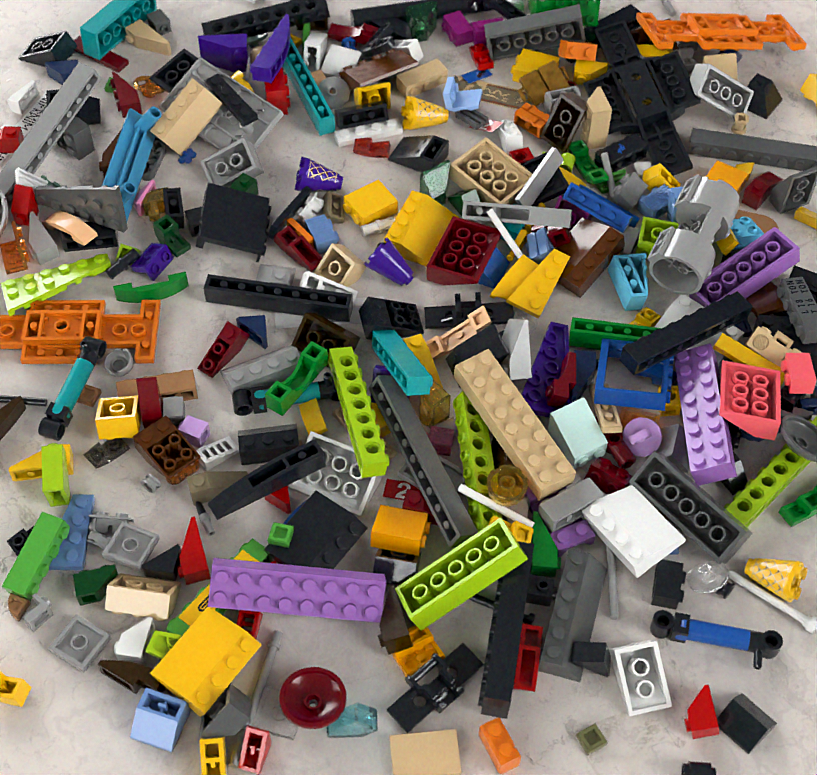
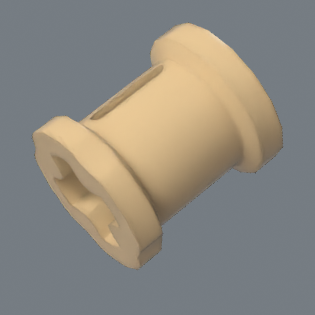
M737 113L731 130L734 134L743 135L746 133V124L749 122V116L745 113Z

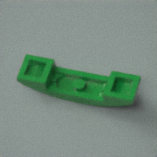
M581 139L571 142L568 152L575 156L574 165L580 175L590 184L608 181L609 176L603 168L597 167L590 157L589 148Z
M186 272L168 275L169 281L134 288L132 283L113 286L116 300L127 303H141V300H162L189 286Z

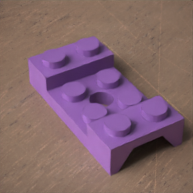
M527 483L521 485L524 497L527 496L529 499V510L532 515L533 511H539V504L543 500L550 499L561 491L559 490L538 501ZM579 518L555 532H551L547 528L558 549L557 557H561L569 548L579 544H594L595 534L586 519Z

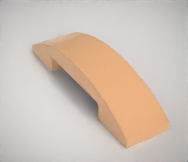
M62 211L54 212L41 222L45 228L52 231L57 228L70 234L75 242L84 246L98 236L97 232L85 222Z
M484 306L467 315V320L442 336L436 335L426 342L433 360L451 353L456 346L492 323Z

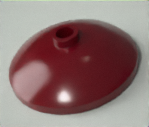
M307 667L292 673L284 681L279 694L280 708L284 716L294 725L305 729H320L335 722L343 713L347 700L346 689L341 679L335 673L320 667ZM310 704H316L317 706L311 707V706H309V705H310Z

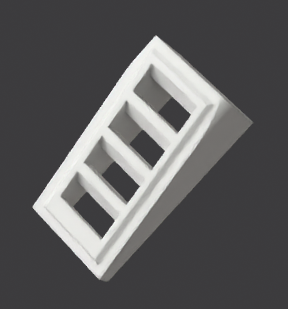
M30 81L8 98V105L12 112L22 115L39 94L35 81Z
M228 436L203 446L196 451L201 456L198 461L206 471H209L237 454L239 448ZM229 444L232 449L228 450L225 445Z

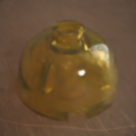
M501 465L498 469L490 471L487 477V493L491 500L505 507L517 505L523 500L528 488V479L522 474L521 469L512 465Z

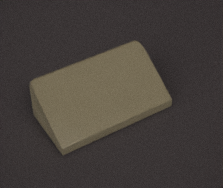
M327 191L322 198L324 200L322 215L325 214L332 224H341L344 222L343 196Z

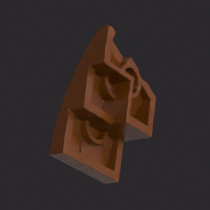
M770 281L746 298L753 306L750 313L753 312L756 318L758 315H771L785 311L781 299L777 296L778 287Z

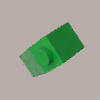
M533 511L532 521L535 523L532 527L534 530L531 544H534L530 574L555 577L557 569H561V557H557L558 549L538 511Z

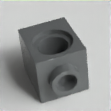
M161 9L146 14L148 26L162 36L171 32L170 19Z

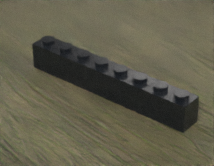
M208 274L203 288L205 300L210 303L304 316L305 313L315 312L326 319L343 322L350 321L353 310L352 294L211 274Z
M738 291L731 295L728 294L723 299L717 302L714 301L705 308H699L696 312L685 315L680 320L671 322L662 329H656L653 333L642 336L633 343L626 344L622 348L619 360L633 375H636L746 320L753 306Z

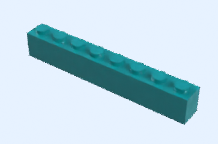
M291 38L290 48L283 68L318 134L322 136L335 131V117Z

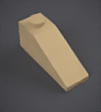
M139 19L125 28L126 40L136 48L167 56L172 55L170 42Z

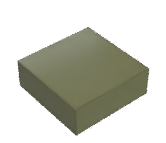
M596 723L576 734L577 739L588 755L608 743Z

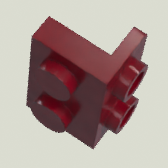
M599 457L590 465L584 480L589 477L602 492L611 494L629 486V481L633 476L627 470L613 465L610 460Z

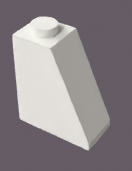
M311 32L304 43V62L310 72L321 70L327 50V34Z

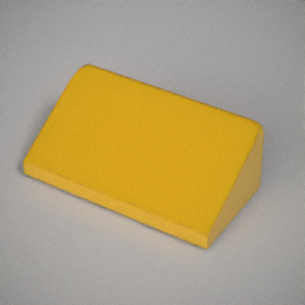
M802 206L798 208L793 219L817 230V213Z

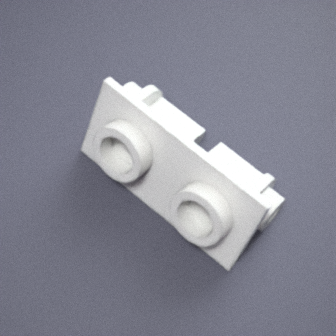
M318 192L313 197L310 195L304 203L306 205L305 208L300 207L297 211L296 222L299 220L305 226V220L316 217L323 208L324 200L316 197Z

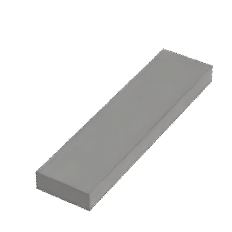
M552 147L515 198L518 205L532 206L564 159L556 148Z

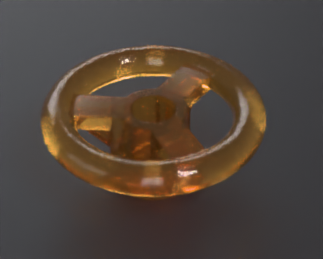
M151 76L135 78L133 85L138 91L142 92L144 97L153 98L155 95L165 91L149 80ZM145 81V84L139 85L138 82Z

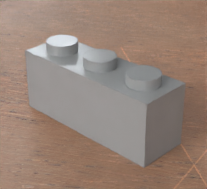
M588 477L583 481H577L567 490H561L556 496L543 500L539 504L538 513L551 532H555L583 516L582 510L597 499L604 497V494Z

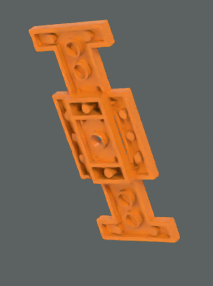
M637 12L636 20L659 50L673 49L675 41H683L685 43L697 41L701 48L707 51L711 49L721 51L726 49L736 51L740 49L750 51L755 49L762 50L763 42H785L792 51L805 50L807 43L781 14H767L766 21H751L747 15L718 13H681L680 20H657L652 13Z
M36 300L30 304L31 307L26 311V315H0V349H22L20 357L22 364H74L80 353V345L44 344H80L86 336L106 341V349L136 348L135 363L155 362L161 309L160 300H141L140 314H105V300ZM61 325H67L64 329H58Z

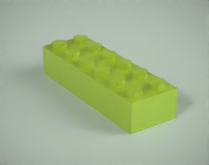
M500 517L396 587L395 590L410 620L422 631L528 560L511 530Z

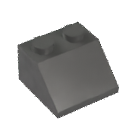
M229 684L202 716L200 737L205 739L236 735L240 729L244 730L251 721V698L232 684Z

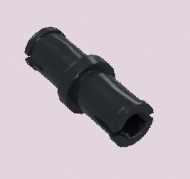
M132 248L122 258L119 257L117 262L105 270V272L113 280L123 270L129 269L128 266L141 256Z

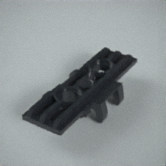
M475 292V301L461 302L460 293L455 294V305L424 307L425 329L454 328L467 320V315L481 306H484L487 312L492 313V315H489L492 321L491 324H507L509 319L514 318L513 306L507 302L481 303V292ZM448 314H452V317L446 318Z
M464 643L458 646L445 659L433 653L429 661L414 674L408 675L405 678L406 683L411 688L386 711L406 733H409L434 709L439 714L464 693V688L460 686L484 666L482 661ZM436 666L439 671L438 676L428 685L420 686L417 682ZM447 669H455L458 676L453 678ZM415 697H423L426 700V704L423 707L416 706L413 702Z

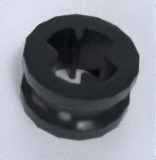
M725 578L716 594H722L723 598L726 599L735 587V583H730L729 579Z

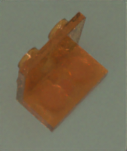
M11 221L15 240L0 244L7 275L28 270L27 262H30L28 252H24L27 249L25 239L20 238L23 237L21 227H17L15 221Z

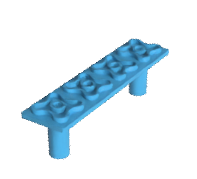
M150 107L144 115H141L132 108L128 110L102 184L108 187L120 186L126 221H128L155 140V136L150 130L162 115L157 107Z

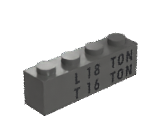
M804 278L781 279L780 285L777 288V296L781 299L783 308L787 311L790 322L793 323L796 329L797 336L800 337L803 344L817 343V304Z

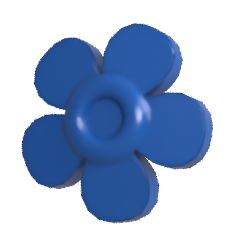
M188 148L186 151H183L182 156L179 155L178 161L181 164H189L197 154L195 151L193 152L192 148Z

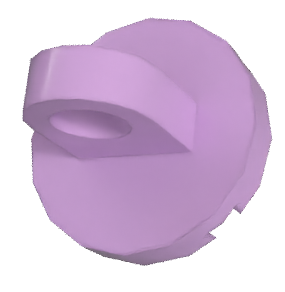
M640 417L633 419L623 430V440L635 456H649L654 451H657L661 445L663 437L661 428L655 421L649 418Z

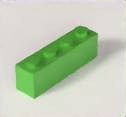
M45 512L41 513L2 585L8 593L18 595L30 602L33 598L32 596L38 593L43 577L48 574L53 558H56L62 541L69 534L70 526L64 519Z

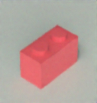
M786 353L784 361H781V372L785 374L784 385L788 387L789 394H813L816 376L810 353Z

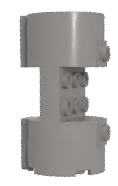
M699 174L686 181L674 205L677 208L676 220L679 225L678 228L675 229L671 226L660 232L647 258L651 262L649 265L650 274L661 287L677 294H694L701 289L705 279L711 275L716 255L711 244L713 241L726 239L730 235L732 222L740 207L739 194L730 184L720 179L718 181L709 180L708 177H702Z

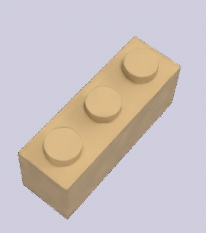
M437 58L397 75L396 88L405 98L406 96H416L446 83L448 69Z

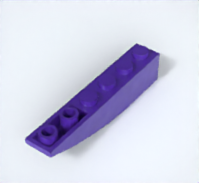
M285 14L283 19L280 20L279 25L274 29L273 34L268 38L261 52L257 54L255 61L251 63L250 72L252 73L253 80L272 83L283 66L290 48L289 14Z

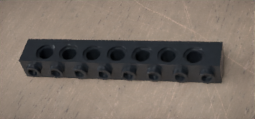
M291 0L201 24L203 35L247 34V38L273 32L285 14H289L290 27L329 18L330 13L326 0Z

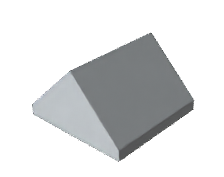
M680 424L661 428L663 437L661 445L656 452L662 453L680 470L688 473L689 458L684 428Z

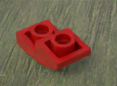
M477 43L474 46H469L470 54L478 71L494 68V62L489 57V50L485 44Z

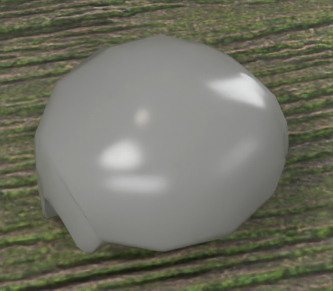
M115 348L104 359V367L107 372L117 377L128 374L133 368L131 353L126 348L124 350Z

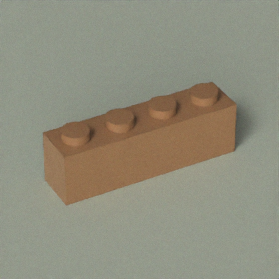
M193 369L142 377H157L162 403L163 398L171 396H183L184 401L198 399ZM136 379L116 382L118 397L138 395Z

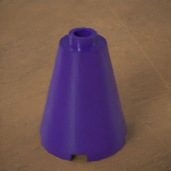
M386 237L385 241L387 243H381L368 258L370 262L367 263L365 261L363 265L401 286L403 284L407 286L414 278L412 276L414 272L391 240Z

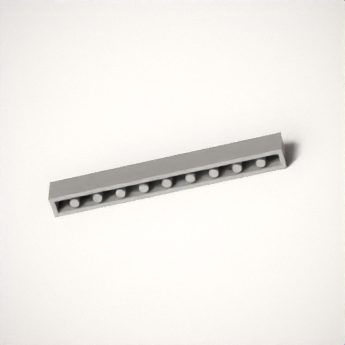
M80 62L77 64L0 172V189L6 197L8 210L12 206L14 186L16 184L15 170L19 167L35 174L102 79L94 68Z

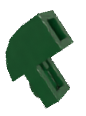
M168 214L153 223L154 232L159 243L166 244L176 258L191 249V244L179 234L178 224Z

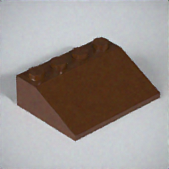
M394 48L386 52L385 56L381 57V54L371 57L372 61L367 62L365 59L357 62L358 66L356 67L352 65L346 66L339 75L347 83L349 90L415 67L419 63L404 51H395Z
M581 218L570 231L571 243L555 248L570 256L557 283L580 298L608 267L613 255H618L625 247L623 234L610 226L585 218Z

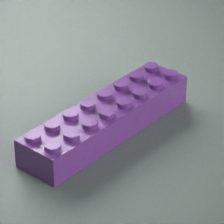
M709 343L684 350L674 355L690 472L695 483L699 486L737 477L728 420L719 415L721 379L713 347Z
M213 558L208 607L380 623L386 579L384 574Z

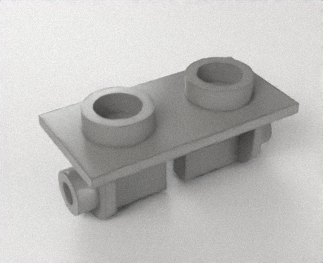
M96 512V515H89V517L94 519L89 524V530L108 533L109 526H112V533L114 534L122 521L129 524V522H134V520L128 518L129 514L116 513L115 517L108 516L107 512Z

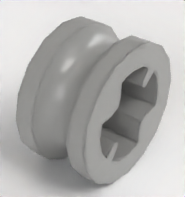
M147 474L145 476L146 479H142L141 485L150 493H155L156 488H159L161 483L152 474Z

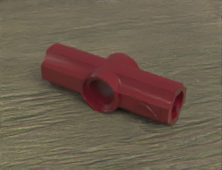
M603 433L608 442L606 452L613 456L620 468H630L636 462V457L624 442L623 434Z

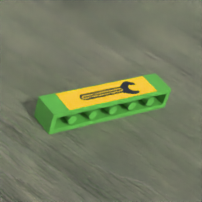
M253 538L241 546L239 553L234 558H230L233 560L264 563L273 561L264 551L265 547ZM210 583L198 591L195 599L192 602H188L176 618L170 620L166 628L168 633L183 635L208 607ZM211 607L221 615H223L228 610L224 608Z

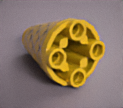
M406 96L405 106L401 107V116H404L402 127L405 130H413L443 124V122L446 123L448 120V110L414 96Z
M766 558L748 559L745 566V574L749 575V578L787 602L799 599L802 590L799 588L801 579L805 580L808 568L804 567L803 562Z

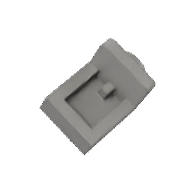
M678 49L687 72H692L695 64H699L693 59L694 49Z

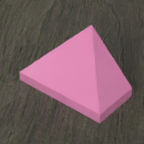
M151 180L136 194L133 205L139 216H143L145 213L143 206L146 198L151 194L157 193L154 180ZM151 201L147 203V205H146V207H145V211H146V209L148 208V206L150 205Z

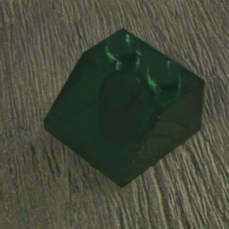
M437 1L406 7V22L409 25L412 39H418V42L427 41L437 28Z

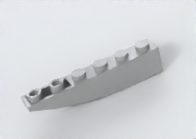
M463 201L462 219L492 222L486 212L493 209L502 223L570 228L572 210Z

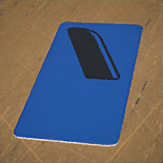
M477 69L461 76L470 84L493 74L488 69L481 71Z

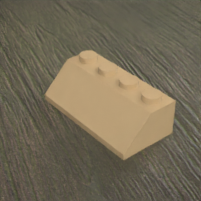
M192 78L150 132L174 152L182 156L183 151L189 148L223 103Z

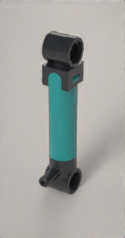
M86 336L80 342V353L55 402H50L45 412L47 417H44L39 424L38 433L40 436L56 441L62 439L66 427H68L73 418L71 412L98 359H101L106 352V341Z
M326 372L324 374V381L312 382L294 404L305 403L314 398L317 401L325 399L339 401L331 373ZM264 386L251 387L250 391L247 389L234 391L232 393L234 413L239 416H245L252 413V411H254V414L267 412L265 393L269 389H264Z

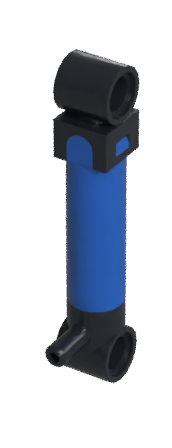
M666 610L657 611L650 625L652 635L659 639H664L671 633L670 641L685 643L686 640L753 652V668L757 670L762 668V657L766 659L775 658L783 645L782 636L774 630L759 632L690 619L689 614L675 612L673 617ZM658 622H662L666 626H660ZM766 642L771 643L774 647L767 645Z

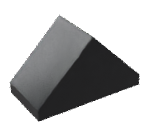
M180 545L173 546L143 564L142 568L145 576L176 581L178 576L177 566L181 565L179 559L181 553Z
M574 642L571 663L609 677L611 655L607 643Z

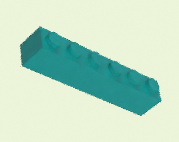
M395 330L373 331L372 349L407 396L430 394V387L433 385L432 375L428 373Z

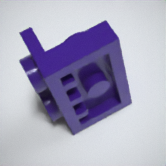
M151 243L140 255L141 257L130 267L134 272L146 273L149 279L154 281L174 259V256L166 244Z

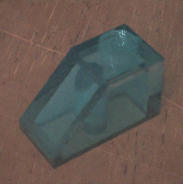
M355 703L346 707L341 716L327 726V737H363L378 731L377 709L361 703Z

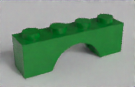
M311 341L300 353L299 361L293 373L283 382L276 381L265 393L267 408L283 416L327 366V349Z

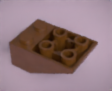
M166 415L133 436L137 451L146 462L166 479H170L201 458Z

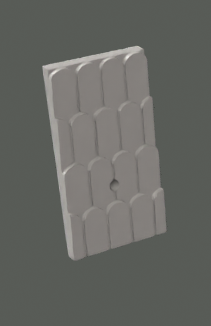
M199 57L159 105V108L165 112L192 78L212 93L205 86L204 80L218 73L258 114V120L244 127L222 105L198 136L219 150L242 138H246L253 144L256 150L268 133L284 116L283 112Z

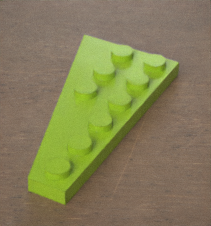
M98 254L92 258L80 259L74 263L62 264L56 268L44 269L38 273L26 274L23 277L8 279L2 282L1 287L9 316L14 315L15 310L19 308L27 309L31 307L30 304L36 300L44 301L67 290V286L72 283L76 285L81 283L82 279L87 276L94 277L105 272V270L111 267L108 254Z

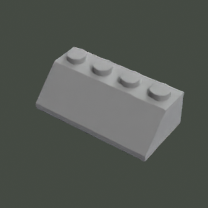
M695 64L690 82L697 97L732 118L737 113L746 114L754 93L753 90L711 64Z
M290 345L221 370L220 372L231 395L236 390L247 389L250 391L251 387L264 386V389H269L276 381L283 382L293 373L299 361L300 353L296 347Z

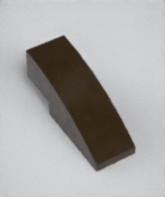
M100 660L98 663L102 674L134 694H137L141 688H148L160 693L166 690V687L150 674L153 668L119 660Z

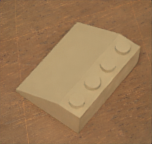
M486 137L451 163L449 169V178L463 190L476 189L480 202L513 205L516 202L515 198L532 176V173Z

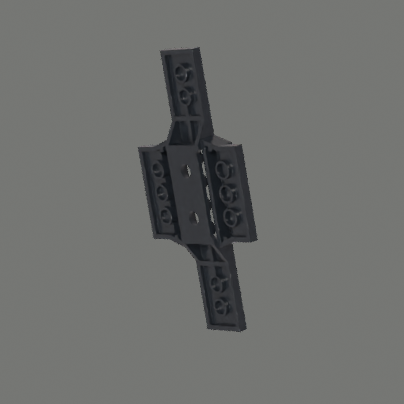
M625 20L595 29L594 34L610 67V71L599 78L584 82V88L590 98L596 88L601 86L612 108L608 135L618 131L621 134L639 133L641 138L648 144L647 152L654 166L661 163L672 175L693 169V164L673 121L683 115L686 108L700 104L701 98L694 94L690 76L678 51L663 56L643 57ZM633 75L640 76V79L634 81L631 79V77ZM618 79H621L622 84L637 114L636 118L632 112V109L627 101V98L622 90V87ZM645 99L652 101L649 105H644L642 102Z

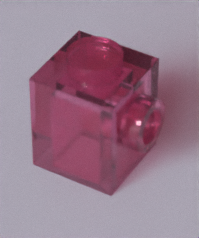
M431 426L430 433L426 434L438 455L451 456L454 429Z

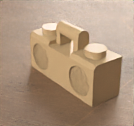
M759 326L756 327L743 344L781 367V361H784L786 353H802L798 349L793 348L792 350L790 348L794 342L792 339L779 330L772 336V332L763 326L761 328ZM777 339L780 340V341H781L782 343H784L786 346H783L782 344H780V343L777 342L776 340H777Z

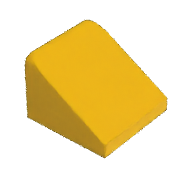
M754 163L736 164L735 168L748 173L746 181L748 182Z

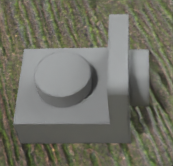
M36 593L32 597L37 606L30 609L24 617L28 628L33 632L53 616L50 601L45 596L39 597Z

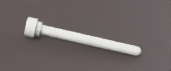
M732 570L727 572L729 579L803 623L802 626L809 633L813 634L817 629L816 616H806Z

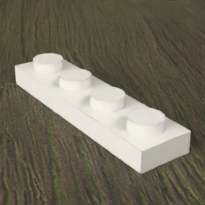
M398 118L334 131L339 147L403 134V128Z

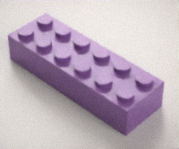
M774 227L712 269L711 275L705 279L701 289L694 294H689V297L704 307L737 291L746 299L800 261V248Z

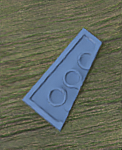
M73 494L62 518L70 526L69 534L62 541L59 553L56 558H53L49 570H84L88 546L87 539L90 533L89 524L92 520L89 515L93 514L94 495Z

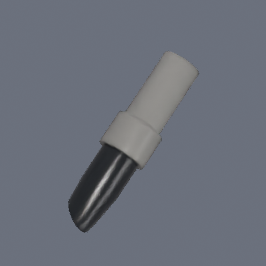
M197 501L195 505L200 522L203 524L207 535L212 536L215 534L209 514L202 503Z

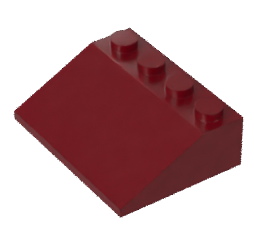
M453 216L426 266L427 281L440 285L478 284L502 236L499 230Z

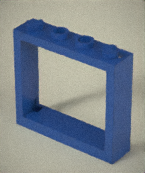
M602 339L594 404L665 411L666 403H670L671 392L667 390H671L672 378L668 377H672L673 366L669 364H673L674 356L662 361L661 393L604 388L608 357L620 358L622 348L634 341Z

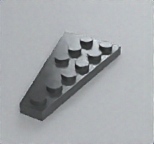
M75 185L72 187L37 186L34 189L37 204L69 213L123 233L128 229L119 185L108 187L107 185H102L101 187H95L94 185Z

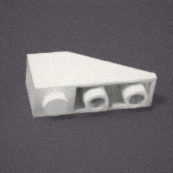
M510 119L501 120L504 123L497 129L502 149L509 155L510 151L523 148V135L513 121Z

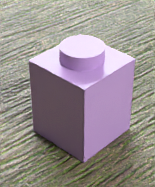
M189 415L178 426V430L186 440L198 448L204 445L210 435L208 422Z

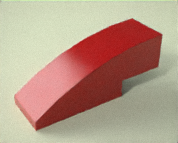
M522 624L513 689L532 692L536 690L543 634L542 626Z

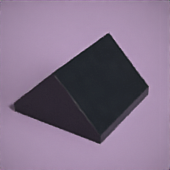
M743 693L734 697L717 718L719 729L747 754L777 725L771 717Z

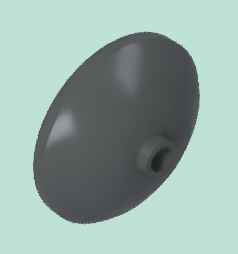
M792 414L784 416L781 419L780 431L787 446L798 456L812 462H817V427L800 416Z

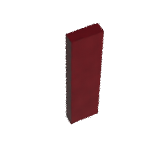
M81 36L74 40L77 44L74 51L118 73L129 64L128 59L112 51H109L103 58L97 60L84 54Z

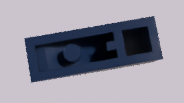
M573 350L576 353V385L571 391V403L581 398L593 380L595 370H598L599 359H596V351Z

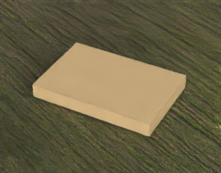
M456 729L389 735L393 775H462Z

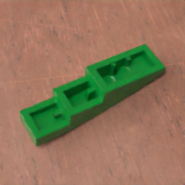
M817 485L813 490L800 495L796 501L781 507L778 511L790 527L817 514Z

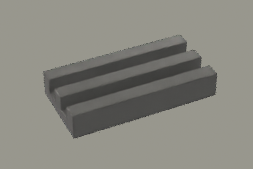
M460 110V112H455L456 118L476 130L489 123V117L476 110Z

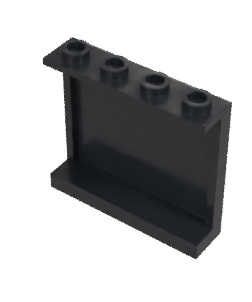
M208 183L203 198L196 247L203 249L204 243L208 242L257 254L256 262H259L260 257L264 256L266 252L264 242L266 243L268 232L265 231L268 229L270 219H267L271 212V206H269L270 198Z

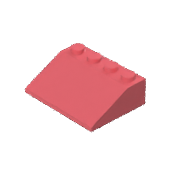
M722 360L719 415L754 437L775 441L781 424L780 371Z

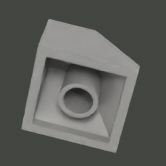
M260 264L256 281L292 286L296 268Z

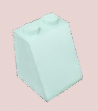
M584 397L550 413L547 432L574 469L583 467L589 461L604 456L608 442Z

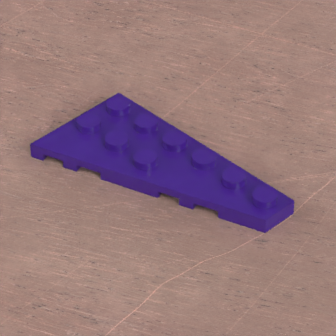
M550 322L531 368L532 378H527L521 393L535 415L550 418V413L560 409L547 405L545 391L554 379H559L562 361L569 352L568 325ZM571 392L564 406L571 403Z

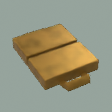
M555 60L537 70L520 77L519 82L522 87L518 90V93L523 102L530 101L533 106L537 107L544 103L545 92L568 88L567 81L570 77L565 68H559ZM523 90L527 94L528 99H526L525 95L523 94Z

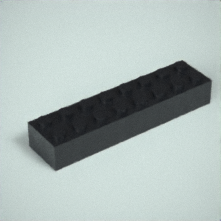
M520 541L517 542L528 560L498 579L478 706H482V715L504 719L508 717L534 549V544Z

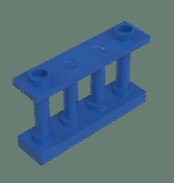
M571 182L562 197L622 233L625 232L628 226L635 228L640 220L636 215L582 184L578 186Z

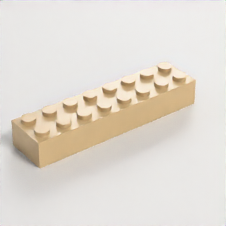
M487 349L455 365L454 379L538 501L572 484L576 471L491 351Z

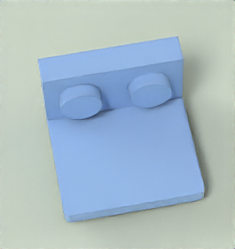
M448 77L443 92L445 107L448 111L452 112L478 109L483 91L482 89L459 91L458 83H455L454 77Z

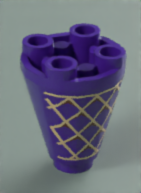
M301 156L300 169L296 175V191H302L306 186L311 188V191L341 190L343 176H339L335 171Z

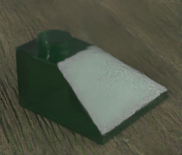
M449 160L420 174V193L429 195L441 205L446 203L449 190Z

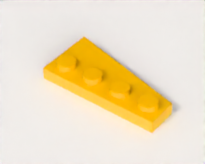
M553 249L510 295L506 302L539 319L570 256Z

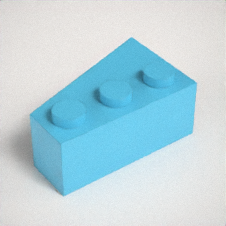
M646 253L613 255L607 269L625 311L642 310L648 297Z

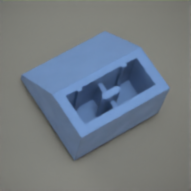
M146 688L136 708L130 738L172 753L190 714L187 701Z

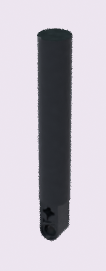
M416 0L350 10V19L352 26H362L364 23L371 25V21L374 19L396 17L409 24L443 19V15L459 10L465 16L494 9L482 0Z

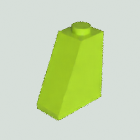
M58 443L41 446L42 491L51 507L69 505L71 496L65 449L62 444Z

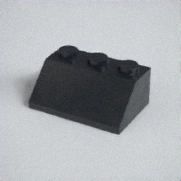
M297 424L238 431L241 465L269 462L299 447Z

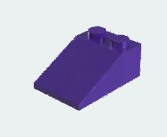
M247 34L198 36L201 58L217 68L231 72L238 70L246 72L249 58Z

